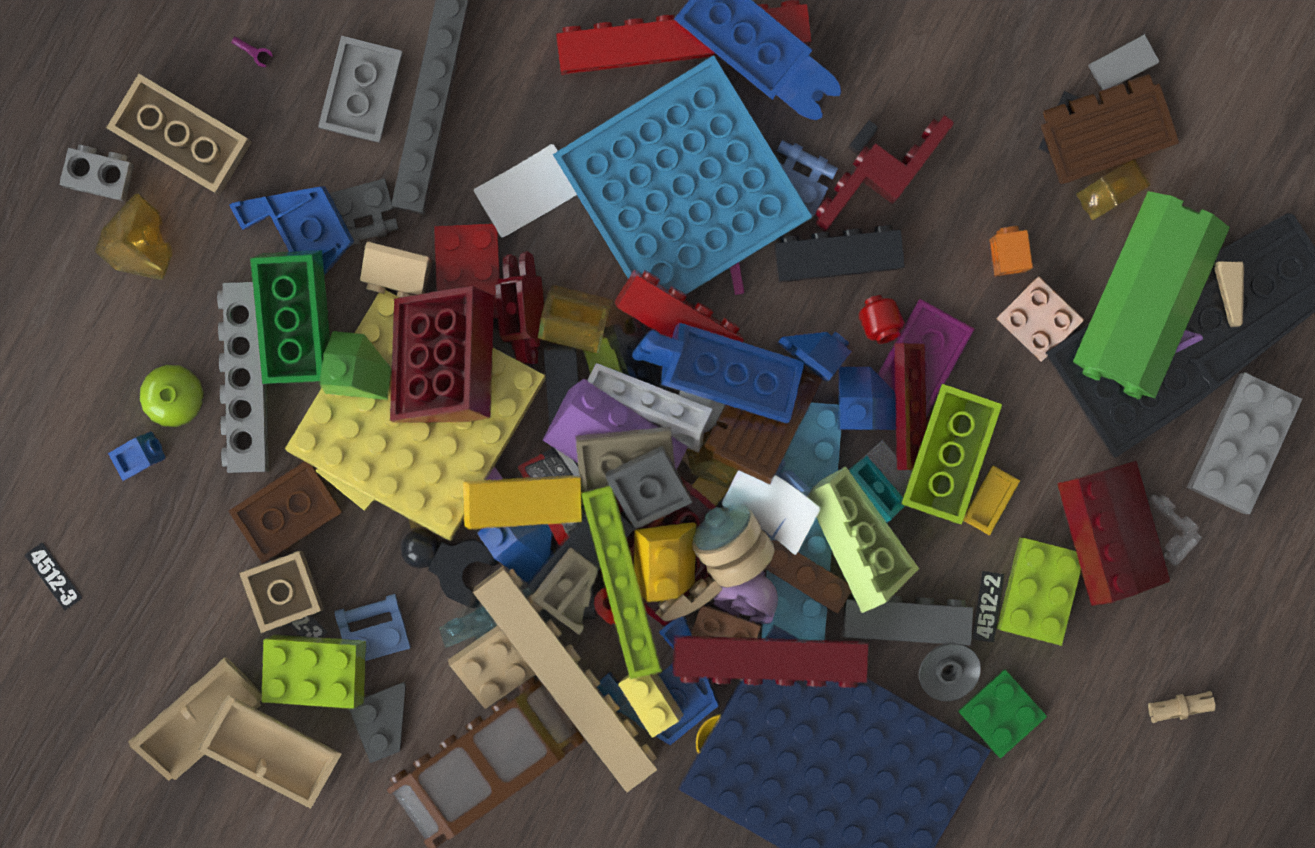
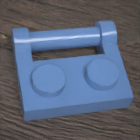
M396 594L386 596V600L345 611L343 608L334 611L342 639L366 640L365 661L411 648ZM386 612L391 613L392 621L351 632L349 626L351 622Z

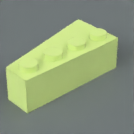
M846 467L823 478L811 489L807 498L820 508L816 518L861 612L864 613L887 602L919 570L916 563Z

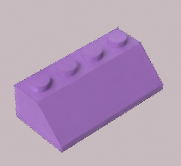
M583 379L568 390L543 441L578 463L575 437L578 435L659 427ZM672 437L675 468L677 470L688 446Z

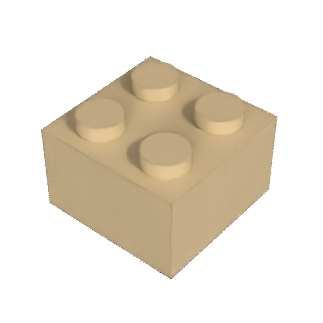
M298 551L239 573L261 633L324 610L303 551Z

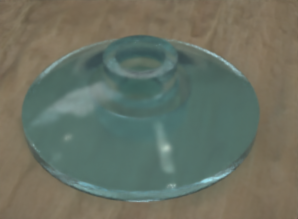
M732 504L711 510L694 533L693 541L695 545L701 550H713L728 544L747 527L751 518L749 509L743 504Z

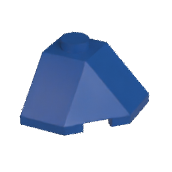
M828 332L785 336L778 342L781 347L796 359L803 361L805 366L825 382L832 378L851 353L846 348L849 342L837 332H834L832 336Z
M839 367L838 430H896L895 391L871 367Z
M548 524L483 528L477 533L492 556L509 570L514 569L525 582L532 578L553 552V550H550L552 531Z

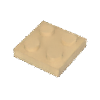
M496 626L448 659L449 666L485 709L536 675L499 626Z

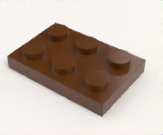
M305 461L228 511L262 564L343 513L313 465Z

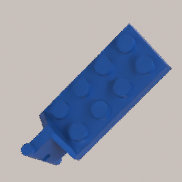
M682 323L676 325L672 338L660 335L654 330L650 331L632 353L633 358L637 361L644 360L662 366V385L786 424L791 420L804 366L803 361Z

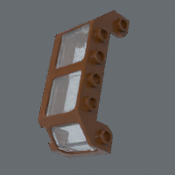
M531 677L518 687L521 693L510 702L507 697L503 698L491 707L494 713L483 720L481 716H478L465 726L468 732L457 738L453 734L440 743L439 746L442 750L433 757L426 753L413 763L416 769L408 773L404 768L389 779L392 785L386 790L396 798L424 838L423 842L428 848H437L447 839L450 840L586 741L540 679L536 681L534 677Z

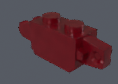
M526 251L519 254V267L518 260L513 254L503 257V279L497 280L495 289L500 337L503 342H511L517 361L530 365L538 363V347L540 346V340L547 339L542 276H536L533 254Z

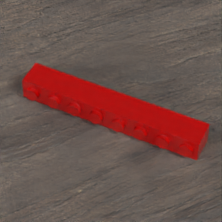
M799 0L781 2V7L768 8V4H757L804 44L810 46L811 34L807 4L800 5ZM675 15L656 17V22L644 23L642 18L629 19L625 21V25L615 27L612 26V22L596 23L593 25L594 29L581 30V26H568L562 28L563 33H556L561 75L709 58L713 55L718 57V55L674 20Z

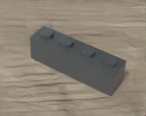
M852 595V599L845 601L843 637L971 645L973 607L966 606V600L947 599V605L934 604V598L916 597L915 603L903 602V596L893 595L887 602L862 613L854 595Z

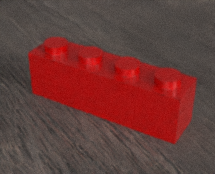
M634 269L614 301L617 308L669 338H672L676 325L682 323L739 342L744 341L741 333L738 332L740 330L738 325L726 318L722 322L712 316L714 312L700 302L696 306L685 300L687 297L685 293L673 286L669 290L658 284L660 279L647 270H644L641 274Z

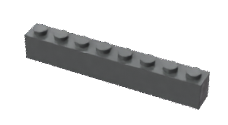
M435 0L391 204L396 210L425 216L471 0Z

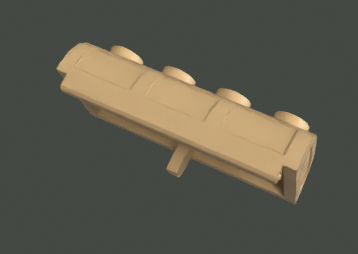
M224 657L167 709H164L143 730L128 741L129 745L168 781L172 778L176 780L205 755L199 752L201 741L225 698L230 695L257 709L261 706L262 694L237 666Z
M230 695L225 698L199 747V752L310 809L342 754Z

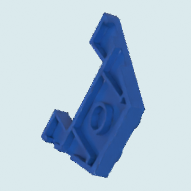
M325 186L239 201L229 205L242 230L248 229L271 216L289 252L322 250L324 276L354 243Z
M685 616L672 620L659 631L672 649H674V635L693 636ZM673 663L663 670L659 676L684 715L679 722L656 735V737L669 745L719 706V701L708 677H699V683L680 682V677H676L673 674ZM611 672L606 674L599 680L601 684L597 686L598 690L603 696L609 694L620 708L617 710L618 713L621 712L648 731L618 685L619 681Z

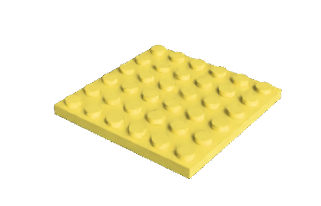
M385 290L384 294L378 293L355 333L365 334L392 368L394 299L399 297ZM493 348L491 418L468 422H391V381L388 400L325 394L321 388L285 449L294 456L451 541L464 519L463 482L487 480L546 378L540 372Z

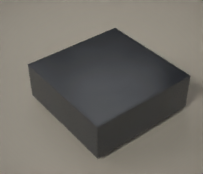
M869 120L848 148L856 155L860 154L878 130V126Z

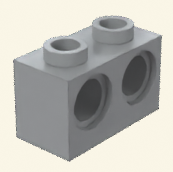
M79 144L77 150L68 148L59 185L126 202L134 169L132 163L126 162V155L109 152L108 157L97 155L96 148ZM87 160L90 165L89 172L84 176H77L75 172L77 163ZM113 167L119 168V180L116 183L109 184L106 181L107 171Z

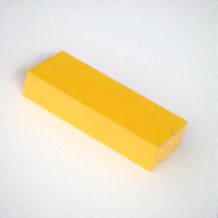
M568 475L463 482L464 526L469 529L581 522V482L578 476Z

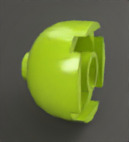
M164 365L155 368L145 377L140 388V403L144 413L151 421L161 426L179 427L189 423L198 415L204 391L200 380L192 371L180 365Z

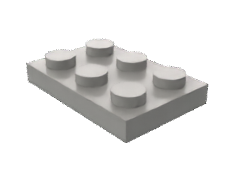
M341 36L318 127L381 143L403 51Z

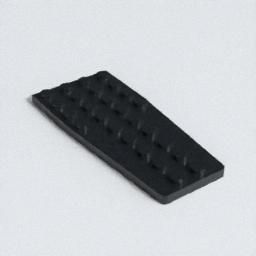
M1287 213L1220 249L1215 263L1243 262L1244 264L1243 324L1239 327H1230L1214 269L1215 266L1213 265L1185 329L1202 335L1203 340L1174 354L1156 398L1142 395L1141 399H1137L1124 393L1125 387L1115 380L1101 377L1098 381L1082 374L1084 369L1074 363L1073 360L1089 324L1045 352L1052 366L1113 458L1118 457L1193 408L1315 313V246L1293 214Z

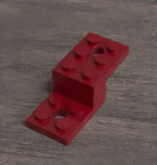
M945 115L940 121L934 118L920 136L925 140L921 147L914 144L902 160V163L876 143L871 150L865 146L852 164L856 167V170L852 175L846 171L833 189L838 193L835 198L831 200L827 197L816 211L815 215L819 219L815 225L826 232L862 182L891 204H894L954 122Z

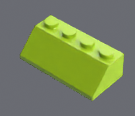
M941 384L901 504L962 525L1002 404Z

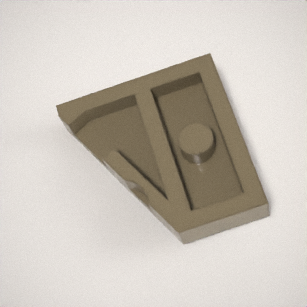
M570 547L531 598L580 635L584 626L581 623L585 607L589 606L591 598L590 588L594 584L597 568Z

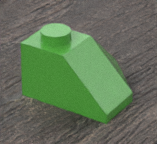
M333 331L324 352L320 385L325 394L388 400L392 368L365 334Z

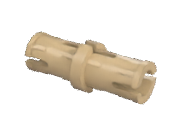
M1211 691L1185 697L1183 694L1176 695L1175 699L1149 703L1148 709L1151 721L1156 723L1178 717L1180 720L1188 719V715L1215 711L1213 694Z

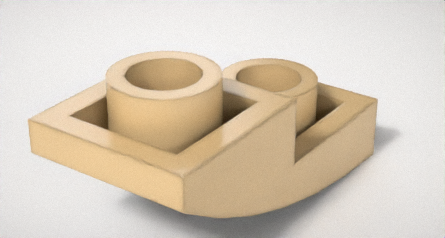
M709 576L705 580L700 579L690 588L689 592L691 595L688 598L682 594L676 599L661 600L658 604L660 609L656 614L665 622L680 618L705 605L722 588Z

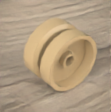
M744 507L728 509L715 515L700 528L692 542L694 552L701 562L707 566V571L713 580L722 587L741 585L753 579L770 563L775 552L774 544L767 533L761 529L760 523L753 512Z

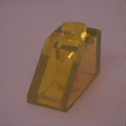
M1135 159L1076 195L1081 201L1083 209L1093 221L1146 189L1150 184Z

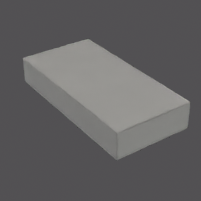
M1144 34L1088 66L1101 90L1121 84L1158 64L1159 60Z

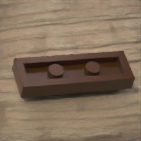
M771 539L775 552L765 569L838 614L852 592L848 583L799 552L794 555L779 541Z

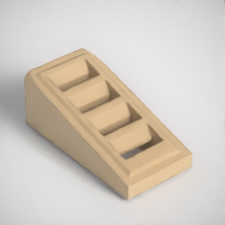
M1217 262L1214 264V269L1230 327H1239L1243 324L1244 264L1243 262Z

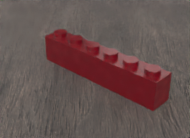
M674 635L673 674L676 677H680V682L699 683V677L712 678V683L730 684L731 678L744 679V684L762 685L763 679L776 680V685L793 686L795 685V680L807 681V686L825 687L826 681H838L839 687L856 688L858 687V682H867L868 644L864 641Z

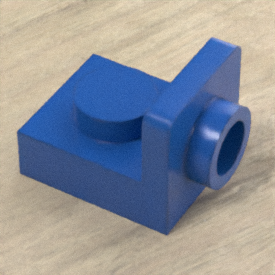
M151 431L133 438L108 453L122 481L166 459L161 443Z

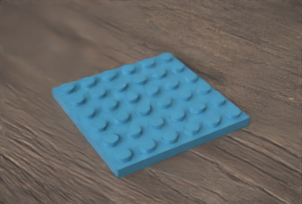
M714 55L553 154L627 278L629 279L634 269L641 274L644 270H647L660 279L658 284L668 290L673 286L688 294L812 218Z

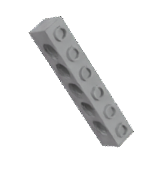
M253 282L223 283V290H218L217 294L218 309H223V322L218 323L219 341H224V353L219 354L220 372H225V385H220L221 404H226V416H221V434L226 435L227 448H222L221 451L222 466L227 467V473L269 472L267 384H262ZM245 306L249 311V317L246 322L237 324L233 318V313L236 308ZM239 338H246L250 344L249 351L244 355H238L234 350V344ZM241 369L248 370L251 376L250 382L244 387L238 386L235 382V375ZM243 400L248 401L251 405V413L246 418H240L236 414V406ZM242 432H248L252 437V444L246 450L240 449L236 443L238 435Z

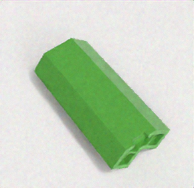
M1150 191L1147 192L1073 360L1074 363L1084 369L1082 374L1098 381L1101 377L1115 380L1125 387L1124 393L1137 399H1141L1142 395L1156 398L1230 228L1212 213L1203 209L1200 212H1195L1189 207L1182 206L1183 201L1176 197Z

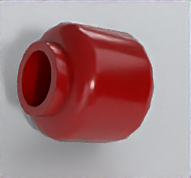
M882 295L868 298L858 315L866 337L871 341H877L878 344H885L897 339L901 335L900 331L905 323L895 300L892 298H882Z

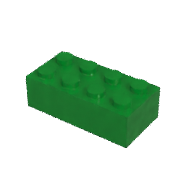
M322 250L261 253L250 258L262 384L320 381L324 352L330 340Z

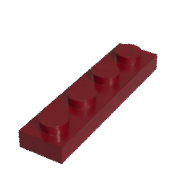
M896 343L894 362L897 470H913L927 429L925 344Z

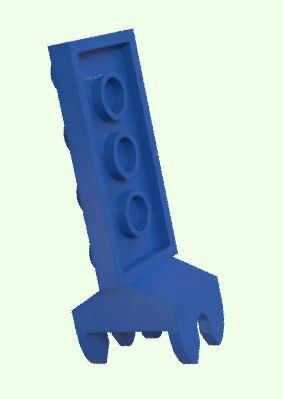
M689 0L674 18V20L767 96L773 99L777 95L796 112L806 118L817 120L823 117L820 106L815 102L822 99L823 92L828 96L839 97L841 94V88L836 78L809 56L812 49L752 0Z

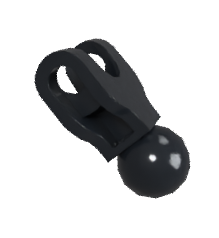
M415 529L407 533L400 546L401 556L405 563L417 569L428 568L429 572H432L439 578L440 586L446 597L470 608H478L481 602L473 591L464 585L462 580L463 570L468 564L476 561L490 566H496L500 563L492 556L486 545L477 540L466 539L456 544H448L443 541L439 542L436 535L425 529Z

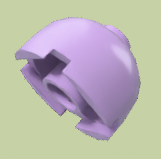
M762 571L753 579L741 585L732 587L720 586L722 590L714 597V604L723 612H728L730 615H737L739 617L740 613L751 616L750 622L768 624L772 622L776 612L778 594L773 583L765 577L766 573Z

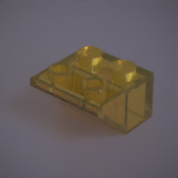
M552 285L542 313L538 338L599 354L613 300Z

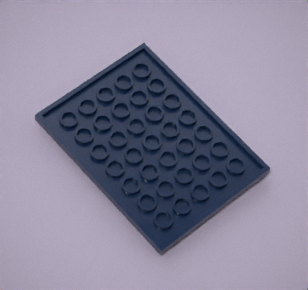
M774 624L765 637L798 639ZM741 679L678 787L683 793L779 848H935L991 750L867 679V682H858V687L856 688L839 687L838 681H826L825 687L807 686V681L795 680V685L782 686L776 685V680L763 679L762 685L744 684V679Z

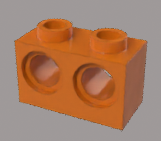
M1018 226L1000 228L999 231H996L997 235L989 239L995 276L1024 273L1033 268L1027 230L1019 231Z

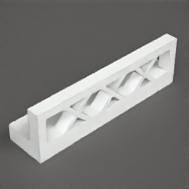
M596 363L587 380L588 382L659 428L671 427L672 437L688 446L689 449L697 452L700 451L703 445V433L712 416V408Z

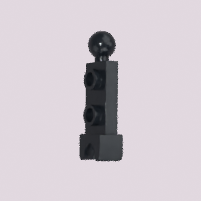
M634 317L625 320L626 333H624L621 325L618 323L606 327V337L611 349H614L623 374L666 390L665 386L661 384L662 378L657 365L644 360L637 361L632 356L633 351L647 335L643 323Z

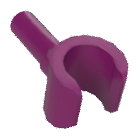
M236 36L231 41L232 44L254 57V62L259 67H267L257 59V55L260 52H265L273 57L268 49H257Z

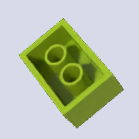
M1019 537L996 629L1062 646L1081 572L1077 552Z
M272 635L265 638L263 643L262 702L352 709L364 703L366 640Z

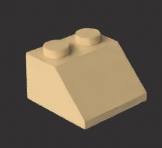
M366 242L360 281L366 283V289L383 294L386 288L398 291L397 297L399 298L425 294L433 261L427 256Z

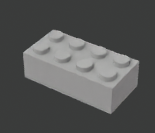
M1247 373L1238 374L1187 488L1242 514H1250L1301 404L1302 398Z

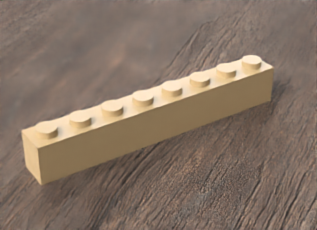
M504 566L500 567L475 586L473 593L624 790L629 792L657 771L656 764L654 763L657 756L647 743L641 746L635 738L639 733L629 719L621 720L616 713L620 708L609 694L603 696L598 690L597 686L601 683L590 669L587 671L582 669L578 663L581 657L571 644L565 646L559 639L562 632L552 619L546 622L539 613L543 607L531 598L533 594L528 597L520 588L524 583L515 570L511 569L508 572Z

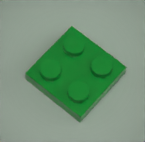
M1005 669L958 710L961 716L1000 759L1047 718L1045 713Z

